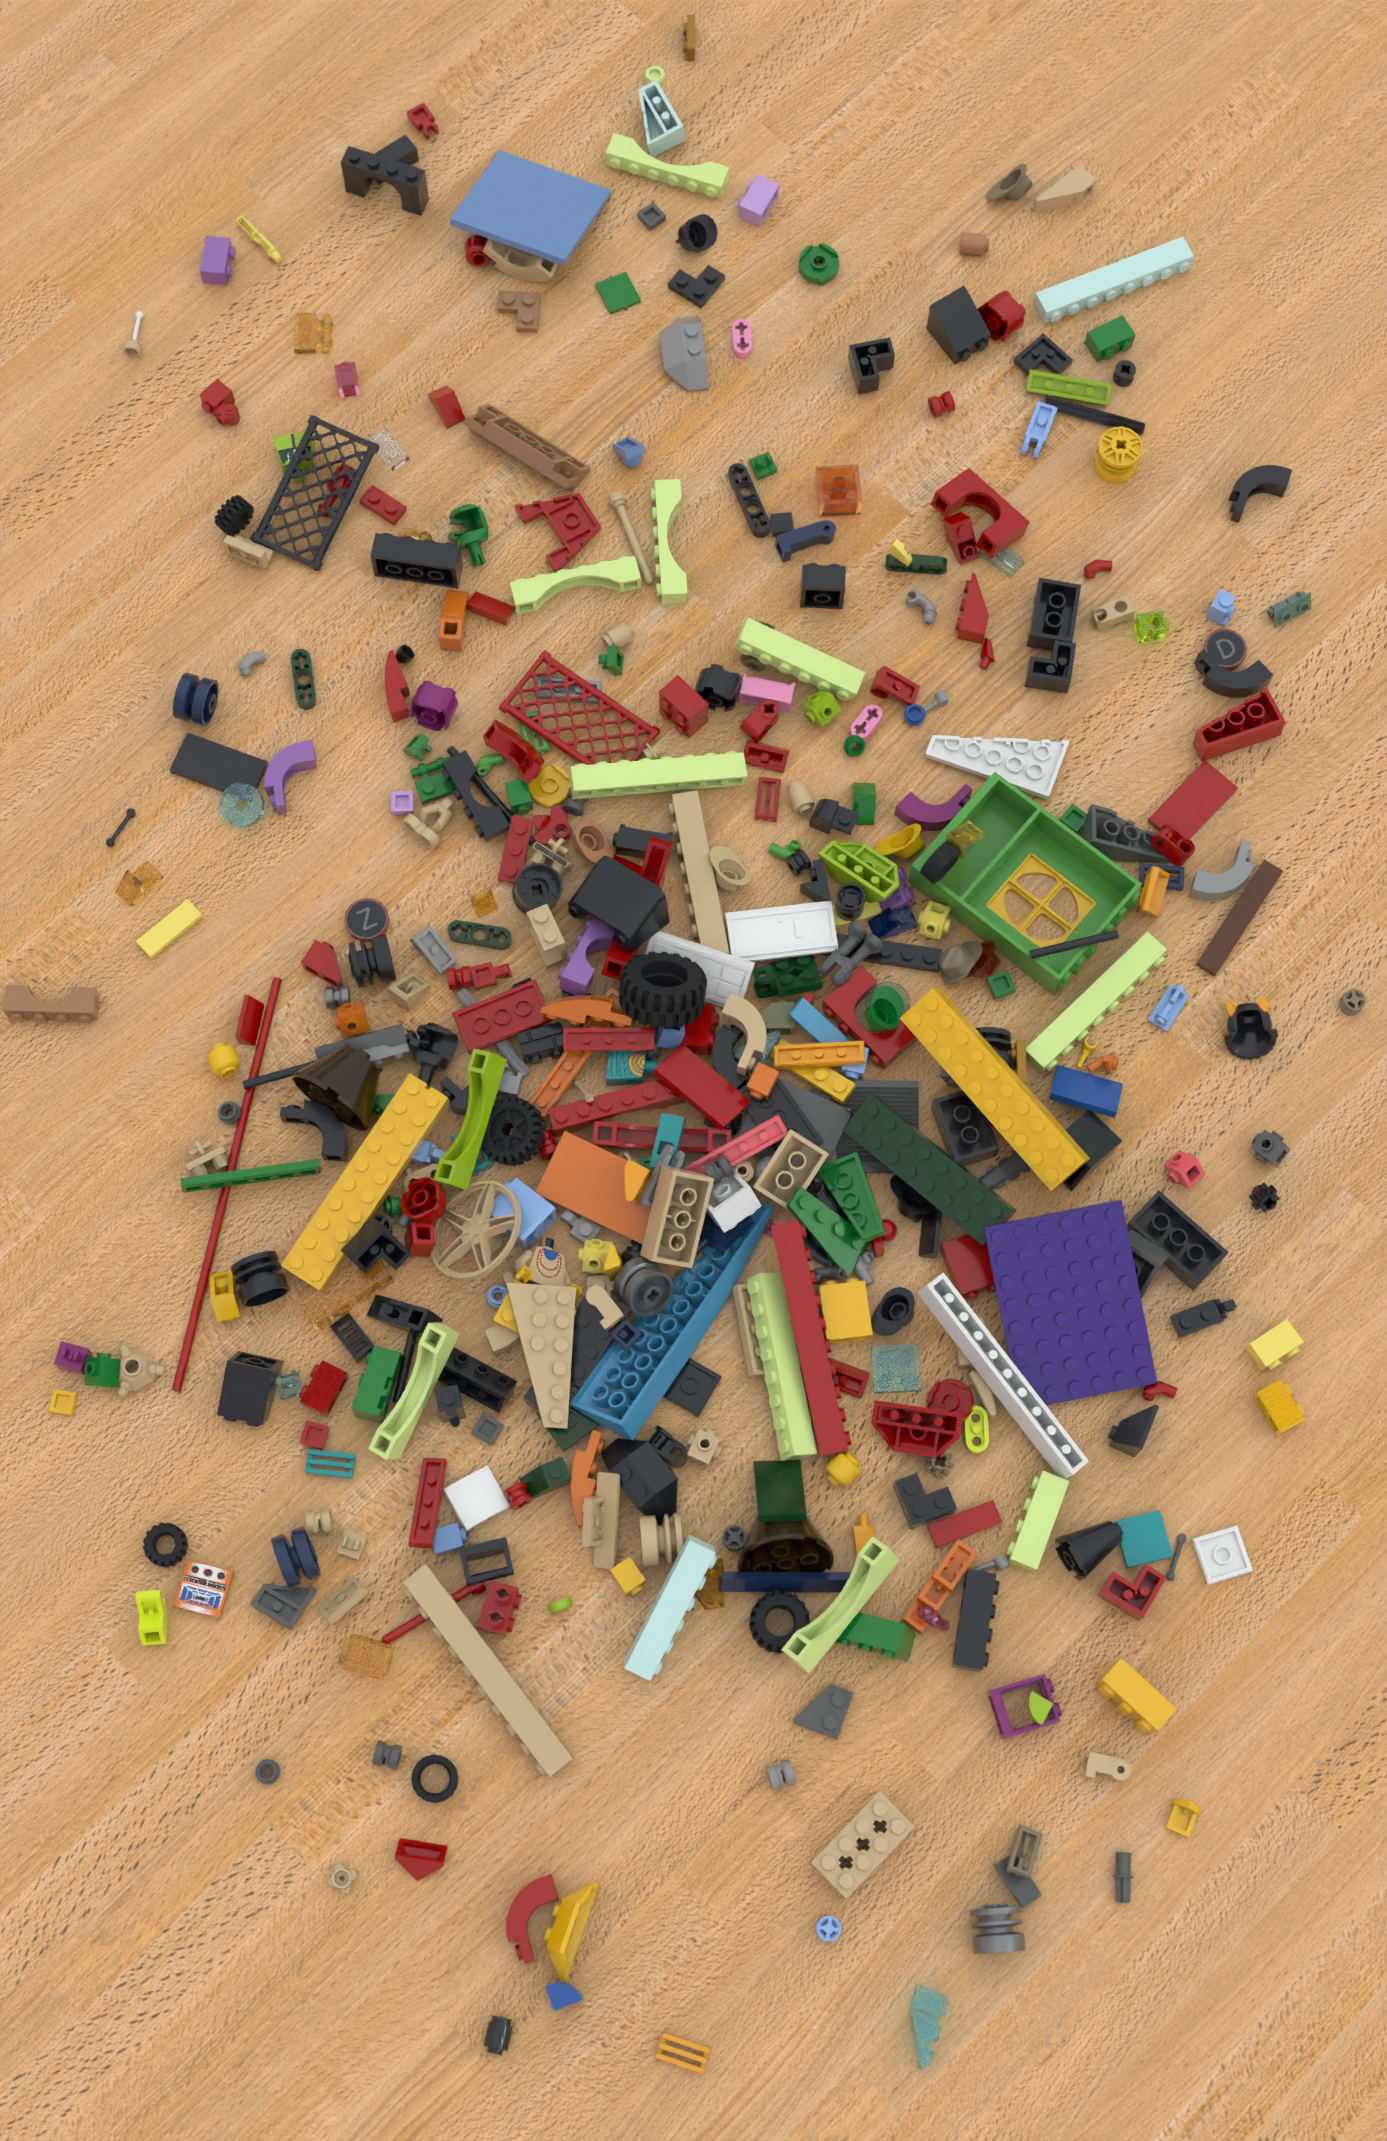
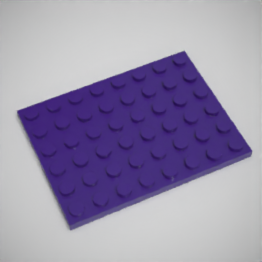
M1121 1199L983 1227L1008 1357L1045 1405L1157 1383Z

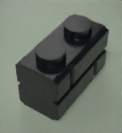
M561 1022L517 1033L525 1064L529 1062L530 1065L539 1064L547 1057L557 1059L564 1053Z

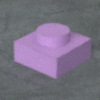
M391 791L392 815L414 814L413 791Z

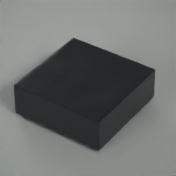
M792 512L770 515L773 536L794 530Z

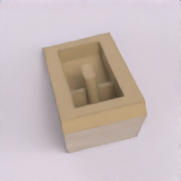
M412 972L390 985L389 991L392 1000L410 1012L431 984Z

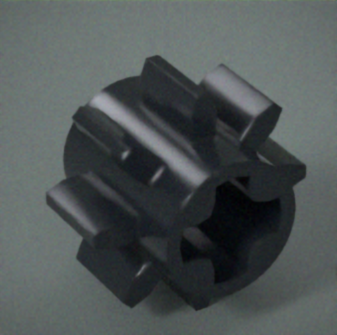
M1265 1183L1257 1185L1252 1190L1251 1195H1249V1198L1253 1201L1251 1205L1256 1210L1261 1208L1264 1213L1275 1208L1277 1200L1280 1199L1276 1194L1277 1190L1273 1185L1269 1187Z

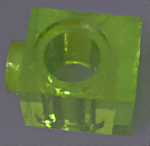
M1163 611L1137 614L1134 627L1138 643L1164 639L1166 631L1169 630L1168 619L1164 618ZM1148 625H1154L1156 628L1153 629Z

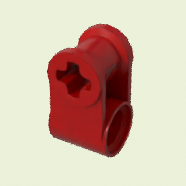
M765 700L752 714L744 719L740 729L755 742H759L778 722V704L773 700Z
M1164 824L1160 832L1151 837L1152 846L1175 866L1184 865L1195 852L1194 843L1187 839L1172 824Z

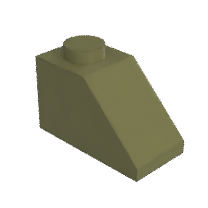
M785 999L777 1000L761 1013L766 1027V1035L795 1034V1022L787 1015L794 1007V1002H789Z

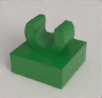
M769 452L749 459V464L757 480L777 473V467Z
M609 646L608 654H600L598 663L603 664L602 668L609 669L613 675H622L624 655L617 646Z
M423 733L416 735L403 751L408 756L415 755L418 760L423 761L425 758L421 755V750L425 749L429 753L432 751V748L426 744L429 738Z

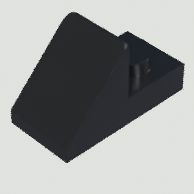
M822 859L813 860L812 869H809L811 882L802 883L800 885V893L815 902L831 901Z

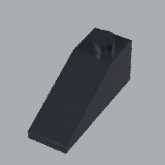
M377 1294L367 1313L368 1317L422 1337L428 1323H442L443 1321L442 1318L429 1309Z

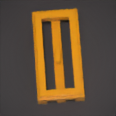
M663 2032L655 2058L703 2074L710 2048ZM666 2039L704 2052L703 2057L666 2045ZM664 2049L701 2062L700 2067L663 2055L662 2051Z

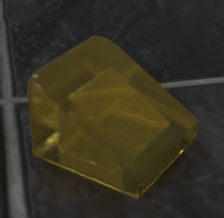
M490 887L470 896L471 906L479 918L497 909V904Z

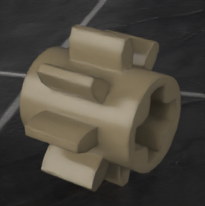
M943 1453L937 1458L939 1461L944 1460L942 1467L940 1465L935 1466L936 1457H926L924 1461L929 1463L926 1471L930 1472L932 1470L935 1473V1478L938 1477L939 1473L948 1476L946 1468L954 1467V1464L949 1462L952 1454L946 1455Z

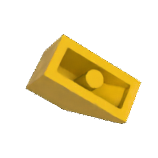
M231 1270L209 1275L210 1299L217 1322L231 1321L240 1317L239 1300Z

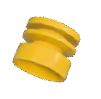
M1113 427L1103 433L1093 461L1094 470L1101 479L1117 484L1124 483L1132 478L1136 472L1143 449L1142 440L1138 434L1125 427Z

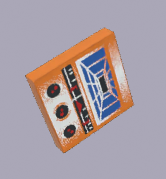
M187 1559L173 1606L221 1619L234 1571Z

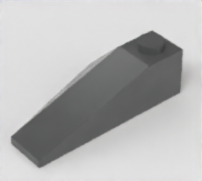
M1093 804L1090 805L1080 837L1110 860L1170 863L1163 854L1152 846L1151 837L1154 835L1153 832L1139 829L1134 826L1135 822L1123 820L1112 809Z

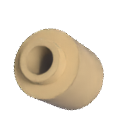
M621 622L606 631L601 639L607 650L609 646H617L620 649L633 641L635 633L629 624L626 625L624 622Z
M795 781L788 785L787 796L794 812L801 815L811 812L815 803L807 785L803 781Z
M742 1161L732 1167L748 1185L752 1183L754 1170L749 1162Z

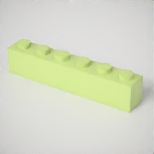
M747 618L742 625L734 648L738 649L740 653L751 655L761 663L770 664L778 668L782 673L796 676L800 681L811 683L817 686L819 690L830 692L843 701L851 702L857 695L865 672L750 618Z

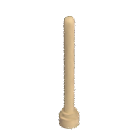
M622 491L614 492L608 496L610 506L617 510L645 582L651 584L653 582L652 574L625 509V495Z

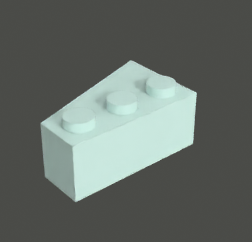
M657 80L640 88L639 95L647 146L650 156L655 157L687 140L684 126Z

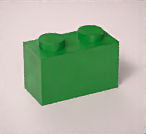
M1122 315L1088 331L1084 344L1096 362H1099L1103 359H1110L1120 351L1125 352L1129 350L1133 345L1136 334Z

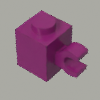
M61 1341L54 1364L59 1369L85 1375L87 1357H93L92 1352L88 1348Z

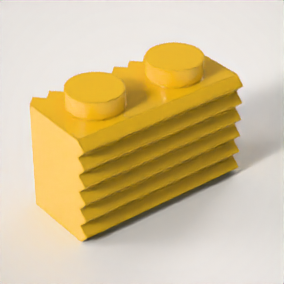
M1281 1379L1253 1395L1276 1436L1294 1428L1305 1420L1303 1408L1300 1404H1295L1291 1397L1292 1391L1289 1385L1283 1383Z

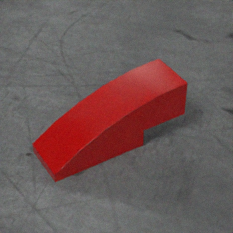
M391 650L388 652L386 660L385 691L389 711L394 723L410 717L404 700L405 697L410 696L394 651Z

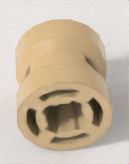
M323 1509L318 1513L314 1511L306 1512L308 1535H316L320 1531L324 1533L333 1532L330 1509Z

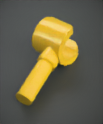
M1089 1036L1084 1040L1082 1045L1083 1052L1076 1065L1080 1069L1089 1053H1093L1098 1044V1041H1096L1094 1046H1089L1087 1044Z

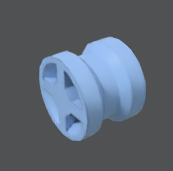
M824 1916L816 1924V1933L823 1941H834L841 1933V1925L835 1917Z

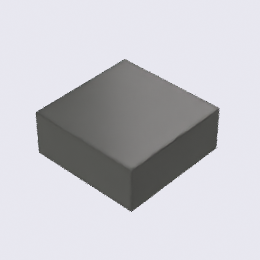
M654 202L637 213V218L649 231L666 221V215Z
M484 1413L471 1433L492 1446L503 1430L504 1425Z

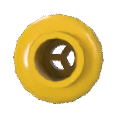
M224 1043L214 1045L212 1051L207 1056L214 1075L221 1076V1078L235 1075L241 1064L234 1046L225 1045Z
M849 1451L845 1453L838 1452L826 1465V1470L829 1473L827 1478L835 1486L839 1484L849 1486L861 1473L859 1467L861 1462Z

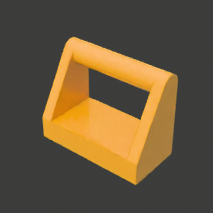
M1155 866L1147 869L1136 912L1159 917L1170 876L1169 873Z
M628 1159L624 1167L625 1197L627 1201L636 1203L653 1171Z

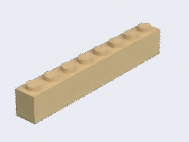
M698 790L672 794V802L668 803L670 816L674 815L675 823H672L674 836L678 835L679 843H676L677 855L682 856L683 863H680L681 875L686 876L687 883H684L685 896H690L691 903L687 905L689 917H694L695 924H691L693 937H697L698 943L729 954L713 866L709 859L710 851Z

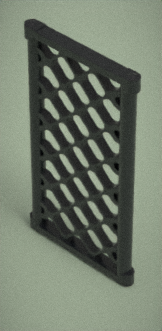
M310 415L307 422L308 426L256 532H253L250 540L301 562L316 571H320L323 565L322 560L374 454H377L380 446L377 443L363 439L316 416ZM319 425L330 430V432L320 435L316 428ZM336 433L348 438L349 440L342 443H338L336 439ZM333 435L336 444L329 448H324L321 441L322 438ZM310 440H318L322 449L315 453H310L307 446ZM355 442L368 447L367 450L358 452ZM352 444L355 450L354 454L344 457L340 450L341 447ZM333 449H338L341 456L340 459L329 462L326 453ZM324 454L327 461L326 464L315 467L312 458ZM354 457L358 458L360 462L358 469L348 470L345 464L346 460ZM301 459H310L312 469L301 472L297 466ZM342 462L346 471L337 476L333 475L332 465ZM329 468L331 477L323 481L319 480L318 470ZM315 473L317 482L306 486L303 480L304 475ZM344 476L349 477L351 483L348 489H339L336 480ZM292 478H301L303 487L292 491L288 485ZM333 481L336 491L324 494L322 485ZM319 486L322 496L310 499L308 490ZM305 491L308 501L299 505L296 504L294 495ZM334 495H339L342 502L339 508H330L327 499ZM282 497H292L294 506L283 510L279 505ZM324 500L327 510L315 513L313 504ZM310 505L313 515L301 518L299 509ZM296 510L299 519L295 522L287 523L285 514ZM330 514L333 519L330 526L321 527L318 517ZM273 515H282L285 524L281 527L273 528L270 521ZM315 519L318 528L306 532L304 522ZM301 524L304 533L292 537L290 527ZM287 529L290 538L283 542H278L275 535L276 532ZM318 532L321 533L323 537L321 545L312 546L309 536ZM264 534H273L275 544L262 539ZM306 538L309 547L297 551L295 541ZM292 543L295 551L294 553L281 546ZM310 551L314 559L310 561L301 557L300 554Z

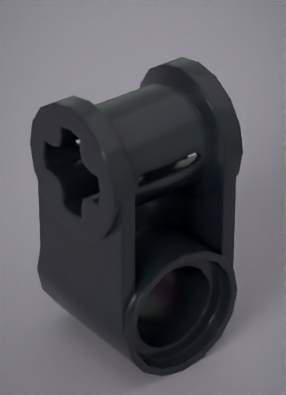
M657 1425L655 1433L648 1441L669 1465L674 1468L683 1467L688 1460L686 1447L673 1438L665 1429ZM679 1450L683 1453V1457L680 1460H673L670 1457L671 1453Z

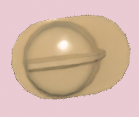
M724 846L711 848L709 859L715 868V882L719 887L727 890L729 894H733L741 885H746L750 882L751 875L732 850Z

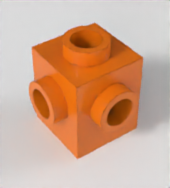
M363 1002L356 1004L346 1003L337 1008L338 1016L334 1017L336 1029H341L343 1037H355L369 1031Z

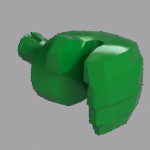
M467 504L453 509L449 514V524L462 525L465 530L450 532L448 540L457 543L460 549L469 550L473 567L485 564L486 560L480 545L488 540L489 532L487 520L481 507Z

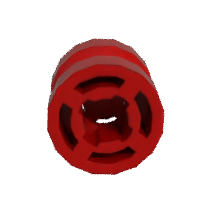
M949 391L942 393L939 397L932 396L928 398L929 409L934 418L941 416L944 412L951 413L955 411V402Z
M462 966L461 969L447 968L449 990H456L462 986L464 988H472L469 966Z
M552 1130L543 1131L546 1136L545 1140L541 1139L540 1142L543 1143V1146L539 1148V1156L542 1161L551 1159L558 1146V1143L554 1140L555 1135Z

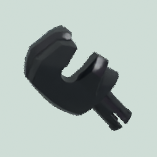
M428 1022L427 1025L418 1026L417 1034L420 1039L411 1038L408 1047L413 1054V1061L422 1066L418 1079L425 1082L428 1088H430L434 1072L437 1070L446 1071L458 1045V1036L441 1025Z

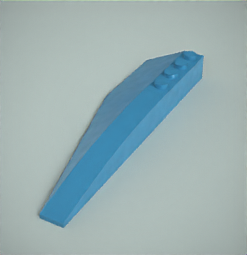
M759 1201L762 1206L754 1214L750 1215L754 1223L723 1254L715 1248L707 1246L703 1250L704 1254L698 1260L694 1259L692 1268L685 1267L673 1279V1296L660 1313L651 1317L636 1315L637 1319L632 1325L641 1335L627 1351L615 1340L612 1342L570 1402L571 1407L612 1432L633 1441L708 1331L730 1295L732 1287L738 1281L774 1210L773 1205Z

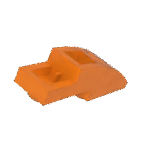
M576 995L555 999L544 1003L540 1012L546 1014L545 1016L550 1019H559V1017L568 1019L567 1022L574 1025L585 1023L588 1016H591L592 1020L604 1022V1020L612 1021L618 1027L631 1026L633 1019L626 1015L623 1009L613 1007L615 998L596 995Z
M592 1430L586 1452L576 1449L571 1473L572 1505L578 1528L581 1529L583 1527L582 1506L584 1498L596 1496L597 1480L589 1477L590 1475H595L598 1465L597 1462H594L596 1454L602 1453L605 1440L602 1439V1432Z

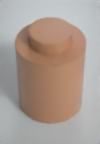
M961 232L959 253L984 255V251L988 252L990 239H986V234Z

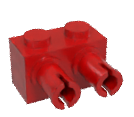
M491 1580L477 1628L481 1631L507 1637L508 1632L512 1633L516 1620L512 1618L515 1608L519 1609L522 1600L519 1588Z

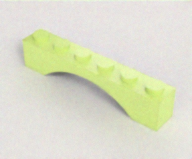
M616 133L613 134L606 151V165L614 169L625 170L634 175L638 174L651 180L662 181L671 186L682 187L691 192H699L712 198H722L729 180V167L713 162L692 166H677L664 163L645 153L634 139Z
M680 479L655 480V488H651V501H656V507H652V519L657 520V526H653L654 539H658V545H654L655 558H659V564H655L656 577H660V583L656 584L657 596H661L662 604L687 603L686 573L673 559L667 541L670 525L675 515L681 509Z
M623 556L613 561L604 560L594 565H581L571 570L562 569L556 573L539 574L533 578H519L514 582H510L516 615L537 611L553 595L576 586H602L620 593L640 589L641 576L636 557Z
M443 1323L427 1324L418 1343L416 1363L409 1382L394 1409L378 1427L368 1448L385 1460L401 1458L460 1333Z
M872 1536L858 1553L850 1577L835 1601L816 1620L797 1630L782 1648V1651L808 1674H810L899 1562V1559L891 1549Z

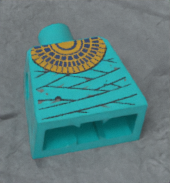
M647 1051L609 1052L606 1085L643 1084L644 1073L653 1074L655 1068L659 1066V1061L647 1060Z

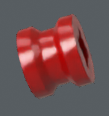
M523 1481L510 1486L504 1491L506 1498H509L511 1501L510 1506L512 1510L520 1509L533 1500L532 1495L527 1493V1486Z

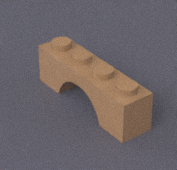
M6 985L3 1011L9 1019L21 1021L23 1018H32V1020L40 1022L46 1019H54L58 1022L77 1020L81 1023H89L91 1020H98L100 994L96 988L73 987L68 996L56 1003H44L34 997L29 986Z

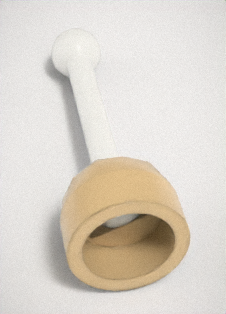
M137 311L135 314L137 319L133 337L125 342L123 353L132 358L138 357L141 350L140 343L136 341L140 321L144 317L141 311Z

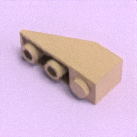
M1080 164L1074 169H1069L1062 179L1054 181L1047 191L1037 195L1033 211L1038 213L1081 203L1094 192L1096 179Z

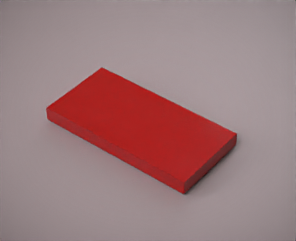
M1205 760L1149 817L1148 822L1159 832L1164 824H1172L1190 840L1238 790V787Z
M536 979L452 1013L469 1055L472 1054L473 1049L483 1050L517 1036V1033L531 1030L553 1021L547 1018L546 1014L540 1013L545 1001Z
M684 1044L657 1066L653 1074L721 1131L751 1103V1100Z

